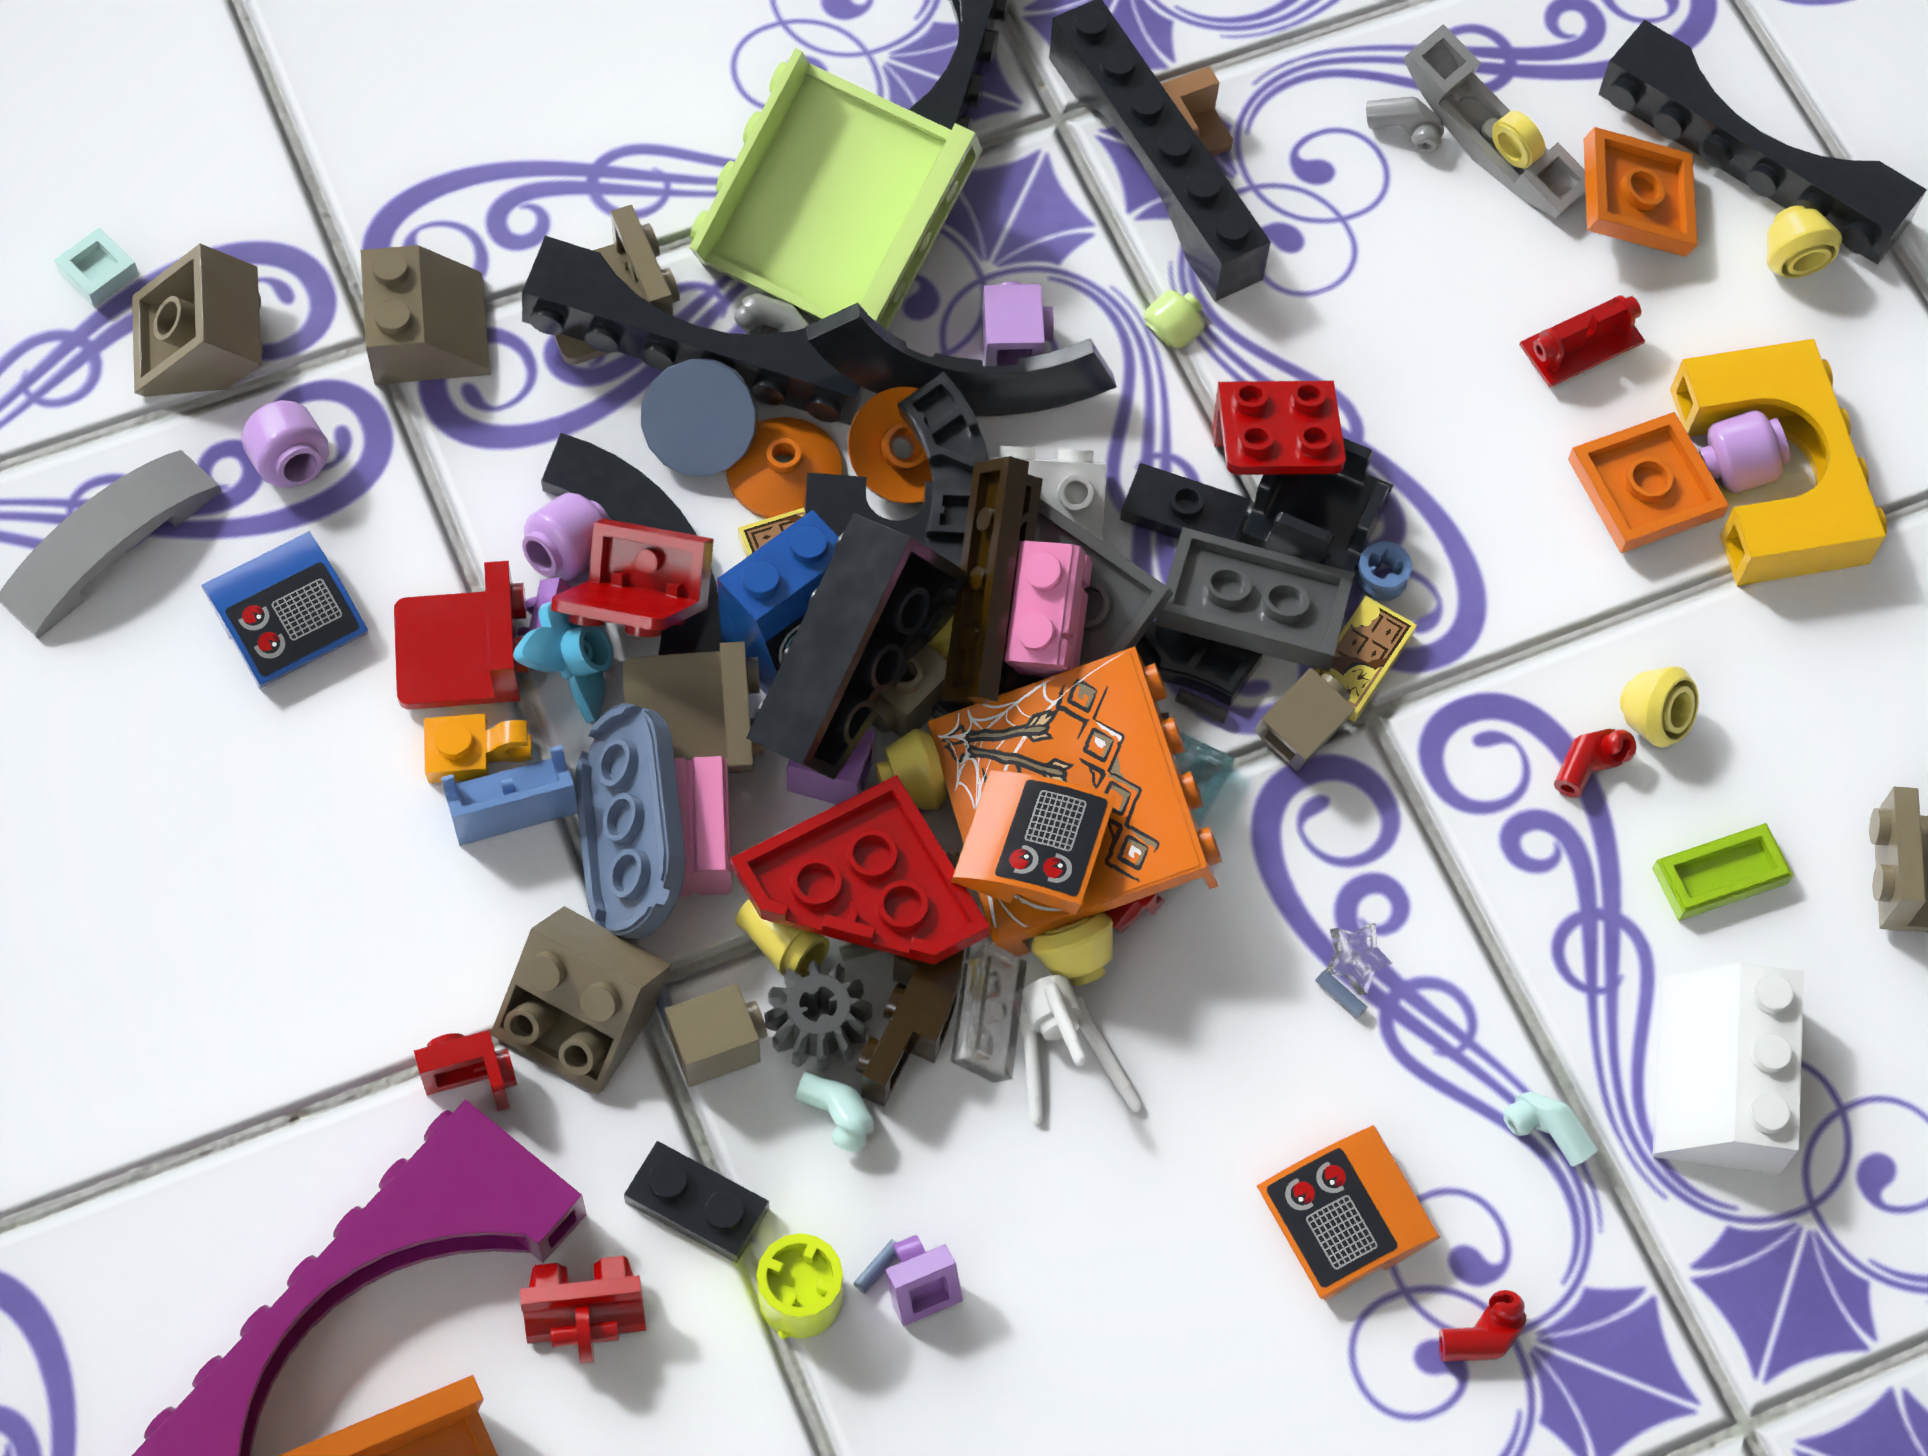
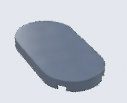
M623 703L609 709L592 726L588 737L595 739L590 746L589 753L584 751L580 753L576 765L575 786L586 898L591 917L596 924L608 929L614 935L629 940H638L654 933L671 914L683 886L686 860L673 744L669 727L664 718L656 711Z

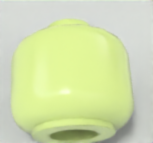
M1167 290L1145 310L1143 317L1146 323L1144 325L1152 330L1168 347L1171 345L1174 348H1182L1204 331L1205 322L1199 314L1203 306L1189 292L1182 296L1174 290Z

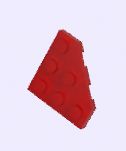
M897 775L730 858L734 874L759 917L763 920L933 965L990 935V925L968 889L951 882L955 868Z

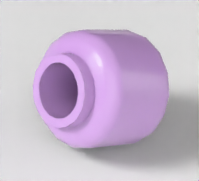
M280 400L264 405L247 420L241 434L243 450L266 483L275 487L292 488L309 483L325 466L329 455L326 436L307 408L294 401Z
M1757 410L1745 412L1711 424L1707 434L1708 446L1699 448V454L1714 480L1719 479L1722 486L1732 494H1739L1776 482L1782 476L1783 464L1791 460L1787 440L1777 418L1768 420L1764 413Z
M568 492L556 497L531 514L526 520L523 529L522 549L527 561L536 572L546 577H560L564 581H568L580 576L590 569L593 522L603 518L609 519L608 514L600 504L590 501L579 494Z

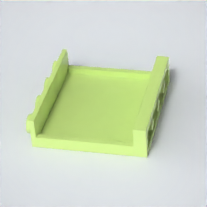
M795 48L787 63L781 62L774 71L769 85V92L771 94L762 111L754 112L748 120L743 133V142L745 143L735 162L729 161L722 169L716 185L718 194L709 211H702L696 218L690 232V241L692 243L689 249L700 263L771 298L790 303L798 311L818 321L858 302L872 319L888 331L983 149L975 132L956 123L952 130L810 64L803 51Z

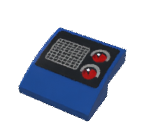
M310 531L201 585L229 639L233 640L259 689L368 633V629L354 603Z

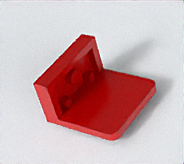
M1334 380L1218 382L1212 435L1214 447H1224L1226 467L1229 472L1236 475L1337 474L1344 469L1346 456Z
M604 518L593 522L589 581L552 596L551 610L569 614L568 621L576 625L602 626L605 622L625 625L624 631L629 635L658 637L661 635L662 630L673 625H682L685 623V619L707 609L714 539Z
M509 560L484 562L485 591L404 597L395 603L396 690L398 702L402 708L413 710L520 701L519 673L529 672V667L518 663L514 659L513 653L518 643L524 637H517L516 619H526V598L524 583H513Z

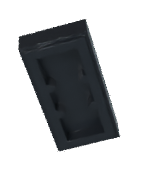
M1140 463L1121 509L1120 520L1176 539L1180 538L1182 528L1185 527L1236 541L1246 517L1250 499Z

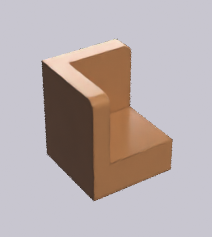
M1208 66L1161 83V85L1211 157L1231 150L1233 138L1215 110L1220 82L1211 67Z

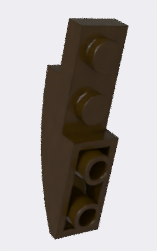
M947 852L948 859L956 869L959 856ZM964 950L935 965L888 953L894 957L893 980L899 983L893 989L883 1013V1017L890 1020L880 1040L872 1036L868 1039L856 1065V1072L862 1074V1098L885 1107L911 1053L935 1063L948 1033L956 1007L963 971Z

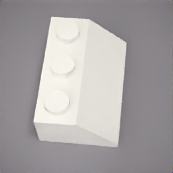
M1739 962L1662 978L1660 983L1652 1157L1779 1175L1799 1151L1804 971Z

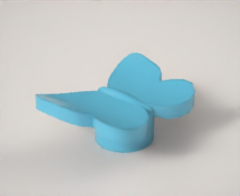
M552 601L542 604L538 611L542 627L529 631L521 639L514 650L513 657L518 663L538 671L560 672L562 678L567 679L575 702L586 723L595 722L599 719L605 694L603 672L609 670L613 661L611 640L602 627H580V625L568 621L569 614L552 611Z

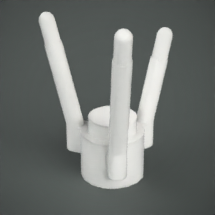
M1051 975L1040 978L1025 987L1022 997L1027 1010L1020 1013L1017 1019L1024 1039L1031 1121L1034 1124H1039L1043 1120L1037 1034L1041 1032L1043 1038L1048 1041L1064 1038L1074 1063L1082 1066L1086 1062V1056L1076 1033L1079 1027L1129 1108L1134 1112L1139 1111L1142 1107L1141 1101L1092 1021L1084 998L1075 996L1070 979H1067L1064 975Z

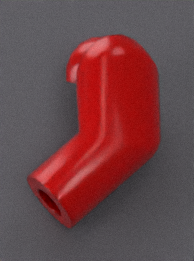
M1605 729L1576 737L1572 741L1554 781L1555 789L1568 797H1580L1591 773L1618 767L1633 758L1637 749L1634 736L1624 729Z

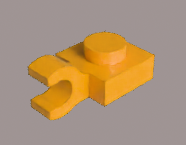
M486 714L424 718L425 775L429 784L442 783L441 777L453 774L455 782L468 781L490 775L489 762H524L532 760L531 734L528 735L527 721H504L489 729Z

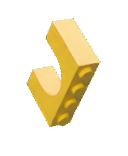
M1814 339L1683 359L1670 388L1680 421L1689 437L1708 434L1711 424L1717 421L1757 410L1764 413L1768 420L1774 418L1779 420L1786 439L1790 440L1803 452L1812 467L1815 487L1810 491L1792 498L1733 507L1720 534V539L1736 586L1868 565L1887 535L1885 514L1881 507L1875 506L1868 488L1869 473L1866 462L1861 456L1856 455L1850 438L1851 424L1848 413L1843 407L1839 408L1832 389L1833 374L1831 366L1826 359H1821Z

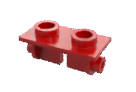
M1618 295L1607 302L1520 341L1519 346L1550 388L1644 344L1645 339L1634 325L1635 319L1641 316V307L1635 297L1625 298L1622 295Z

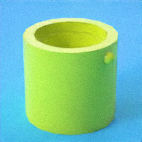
M803 1233L783 1236L769 1245L759 1260L756 1274L758 1300L762 1316L768 1325L778 1332V1336L781 1339L788 1337L804 1339L819 1335L831 1327L840 1314L843 1300V1271L840 1258L830 1244L817 1236Z

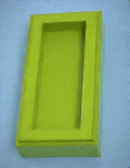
M1767 823L1657 859L1652 867L1678 921L1784 886L1793 877Z

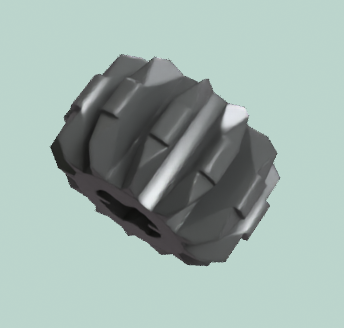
M813 959L808 964V976L804 978L798 972L788 968V971L784 973L786 988L772 987L768 993V1002L773 1008L764 1014L766 1028L776 1031L772 1038L773 1047L777 1052L793 1048L792 1063L797 1068L806 1062L809 1055L817 1056V1066L823 1072L829 1068V1055L832 1053L848 1063L853 1058L851 1043L865 1044L869 1038V1028L864 1022L872 1018V1004L861 999L864 995V984L860 979L844 983L845 969L840 963L833 967L828 975H823L820 973L819 963ZM820 1009L829 1012V1015L822 1014L817 1022L808 1019V1016L815 1017Z

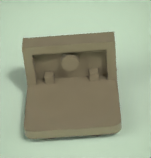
M632 204L610 211L614 244L593 251L601 253L615 274L636 294L665 313L673 316L672 303L680 301V295L670 268L661 270L655 258L660 256V249L651 224L641 225ZM563 334L553 335L563 360L568 364L575 365L610 354L592 348L585 341Z
M745 641L720 643V651L639 656L631 657L625 661L623 665L625 703L654 710L664 718L671 733L674 758L692 760L694 757L722 756L727 759L728 773L752 772V755H764V747L746 739L754 723V718H750L748 694H760L758 657H746Z
M1894 786L1881 806L1873 809L1869 824L1870 841L1875 845L1876 868L1873 875L1872 890L1875 901H1878L1879 929L1928 932V816L1920 815L1918 788Z

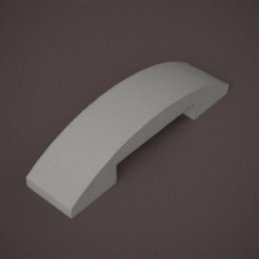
M1444 24L1405 56L1403 60L1410 75L1431 109L1441 118L1443 125L1487 172L1527 203L1555 218L1561 215L1585 193V169L1559 142L1549 150L1546 148L1545 154L1525 169L1511 165L1502 157L1493 142L1492 127L1495 122L1505 116L1510 110L1474 74L1481 62Z
M182 450L166 454L134 469L98 492L50 532L7 580L0 590V603L39 639L84 602L80 592L84 586L165 521L169 520L177 528L221 492L220 485Z

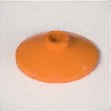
M896 387L878 393L859 409L850 427L848 453L856 475L867 477L866 487L875 495L890 502L901 504L922 502L926 481L933 482L930 465L923 447L911 428L901 418L897 406L899 402L919 388ZM902 438L909 442L911 445V455L909 458H899L894 454L892 445L895 439Z
M776 417L758 422V431L748 453L732 467L726 469V477L729 488L736 500L753 514L768 519L803 508L807 472L842 475V460L835 442L820 427L798 418ZM782 455L793 457L791 461L786 463L778 462L774 458Z

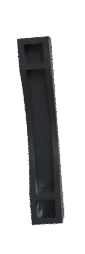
M948 0L952 6L959 30L956 49L947 69L932 89L908 110L952 130L955 123L971 130L972 118L966 117L969 106L979 107L985 85V74H980L983 63L992 64L999 37V32L993 31L996 20L1005 22L1011 0Z
M1103 0L1090 1L1053 17L1049 60L1075 98L1088 103L1103 114L1134 151L1165 205L1187 262L1213 300L1216 302L1262 281L1271 241Z
M1645 19L1609 60L1598 94L1610 101L1613 106L1630 113L1656 129L1663 137L1676 141L1702 157L1709 165L1720 168L1748 185L1758 195L1771 199L1785 209L1793 206H1804L1806 209L1819 211L1840 231L1842 243L1847 249L1866 257L1877 265L1909 225L1927 191L1926 188L1881 161L1845 160L1820 156L1789 146L1761 132L1736 114L1714 91L1700 70L1690 46Z
M546 235L522 290V322L531 324L542 333L548 335L563 334L579 339L601 352L613 353L617 351L642 359L650 367L659 370H665L667 367L690 359L716 360L736 370L745 380L751 394L757 400L769 405L784 404L808 412L813 418L823 422L833 423L838 421L851 426L864 391L862 386L842 375L822 358L808 342L806 328L796 331L758 335L727 333L696 326L665 313L636 294L615 274L601 253Z

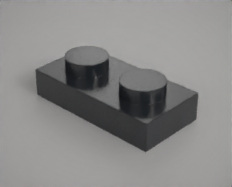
M656 1141L624 1193L625 1203L735 1263H738L770 1209L769 1200L659 1141Z

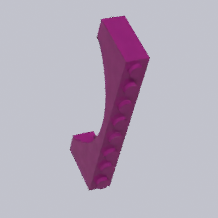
M466 1099L453 1113L450 1110L444 1111L430 1124L424 1135L425 1143L409 1160L406 1158L397 1160L385 1172L379 1182L380 1191L364 1208L356 1206L345 1214L334 1229L333 1237L335 1239L318 1257L310 1255L299 1263L287 1280L289 1288L271 1307L268 1305L261 1306L246 1320L240 1330L242 1338L224 1357L221 1355L213 1357L199 1370L192 1382L194 1389L176 1408L173 1406L165 1408L151 1421L144 1432L146 1440L131 1456H251L259 1419L273 1384L290 1355L310 1330L337 1305L363 1287L395 1271L424 1261L457 1254L494 1251L531 1253L544 1263L587 1215L582 1194Z

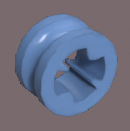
M1380 541L1367 546L1361 553L1355 574L1358 588L1364 595L1373 600L1389 601L1397 598L1406 589L1412 569L1410 556L1404 548L1393 542ZM1382 563L1393 567L1392 572L1385 579L1374 575L1375 570Z

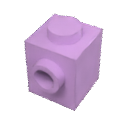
M1008 281L999 285H984L981 315L984 366L1018 364V358L1044 354L1045 341H1053L1054 318L1053 307H1042L1041 284H1022L1020 282Z

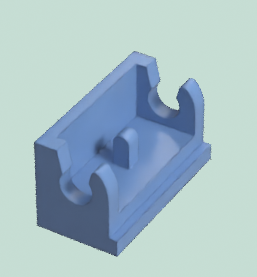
M562 745L549 748L550 759L461 783H455L453 774L441 777L459 846L578 814L574 783L570 770L566 766Z

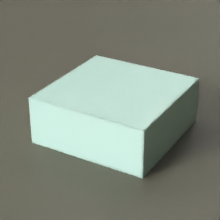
M101 228L96 229L54 259L58 273L93 307H96L139 275L135 261Z

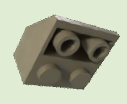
M563 906L531 928L490 1034L583 1087L599 1094L604 1090L650 1019L672 964L630 941L612 934L608 929Z

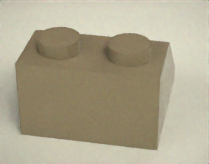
M199 243L132 296L135 394L146 397L225 390L262 364L263 344L260 337L259 313L261 296L258 288L257 266Z
M420 245L360 250L365 342L375 385L490 375L482 272Z

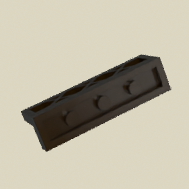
M1007 456L974 463L960 568L970 573V575L956 593L942 696L943 701L969 707L978 703L997 702L999 695L1015 690L1017 672L1004 661L1020 541H1035L1043 481L1042 478L1028 474V461Z

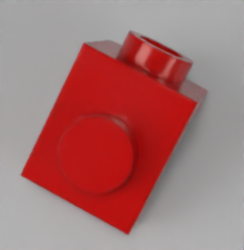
M490 1030L468 1036L460 1033L444 1034L429 1041L427 1047L413 1050L427 1096L489 1079L497 1111L510 1108L505 1088L517 1085L508 1048L495 1051Z

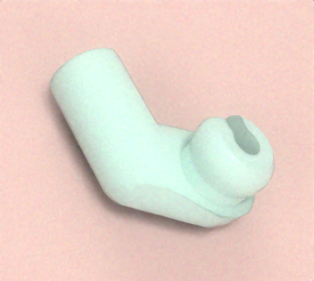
M805 1070L800 1080L795 1100L830 1112L833 1121L837 1124L832 1134V1140L836 1146L852 1152L862 1150L866 1145L867 1134L873 1133L874 1119L860 1092L850 1085Z
M1527 1092L1517 1095L1515 1103L1510 1104L1504 1110V1121L1515 1135H1529L1534 1128L1550 1134L1570 1166H1576L1584 1162L1598 1151L1572 1108L1565 1102L1534 1092Z

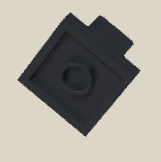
M1343 438L1346 460L1344 469L1340 473L1263 475L1258 485L1252 512L1241 532L1239 542L1355 572L1361 553L1367 547L1390 498L1393 484L1368 474L1367 471L1373 453L1371 449Z

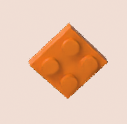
M1594 127L1583 139L1587 231L1686 257L1697 246L1692 154Z
M1675 412L1573 447L1568 458L1569 463L1620 553L1721 518L1729 506Z

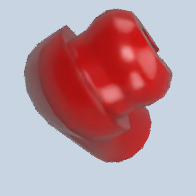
M1510 1290L1497 1291L1490 1297L1489 1306H1487L1474 1327L1440 1328L1439 1353L1441 1361L1496 1360L1505 1356L1524 1330L1526 1324L1525 1303L1521 1296Z

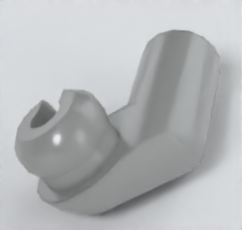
M1401 97L1367 101L1366 118L1369 128L1400 125L1411 136L1414 149L1422 153L1433 152L1441 145V137L1444 134L1442 120L1418 98Z
M757 293L745 297L742 300L744 305L739 307L734 314L737 325L746 333L750 332L751 334L759 333L764 324L775 328L779 333L796 331L809 325L792 304Z

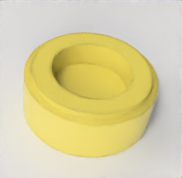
M1510 111L1494 123L1492 127L1493 142L1502 157L1511 165L1525 169L1545 154L1546 147L1541 132L1523 113Z

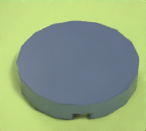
M690 359L667 367L651 382L641 403V429L648 448L663 465L683 475L709 476L729 469L748 453L758 431V406L754 395L751 394L750 388L736 370L716 360Z

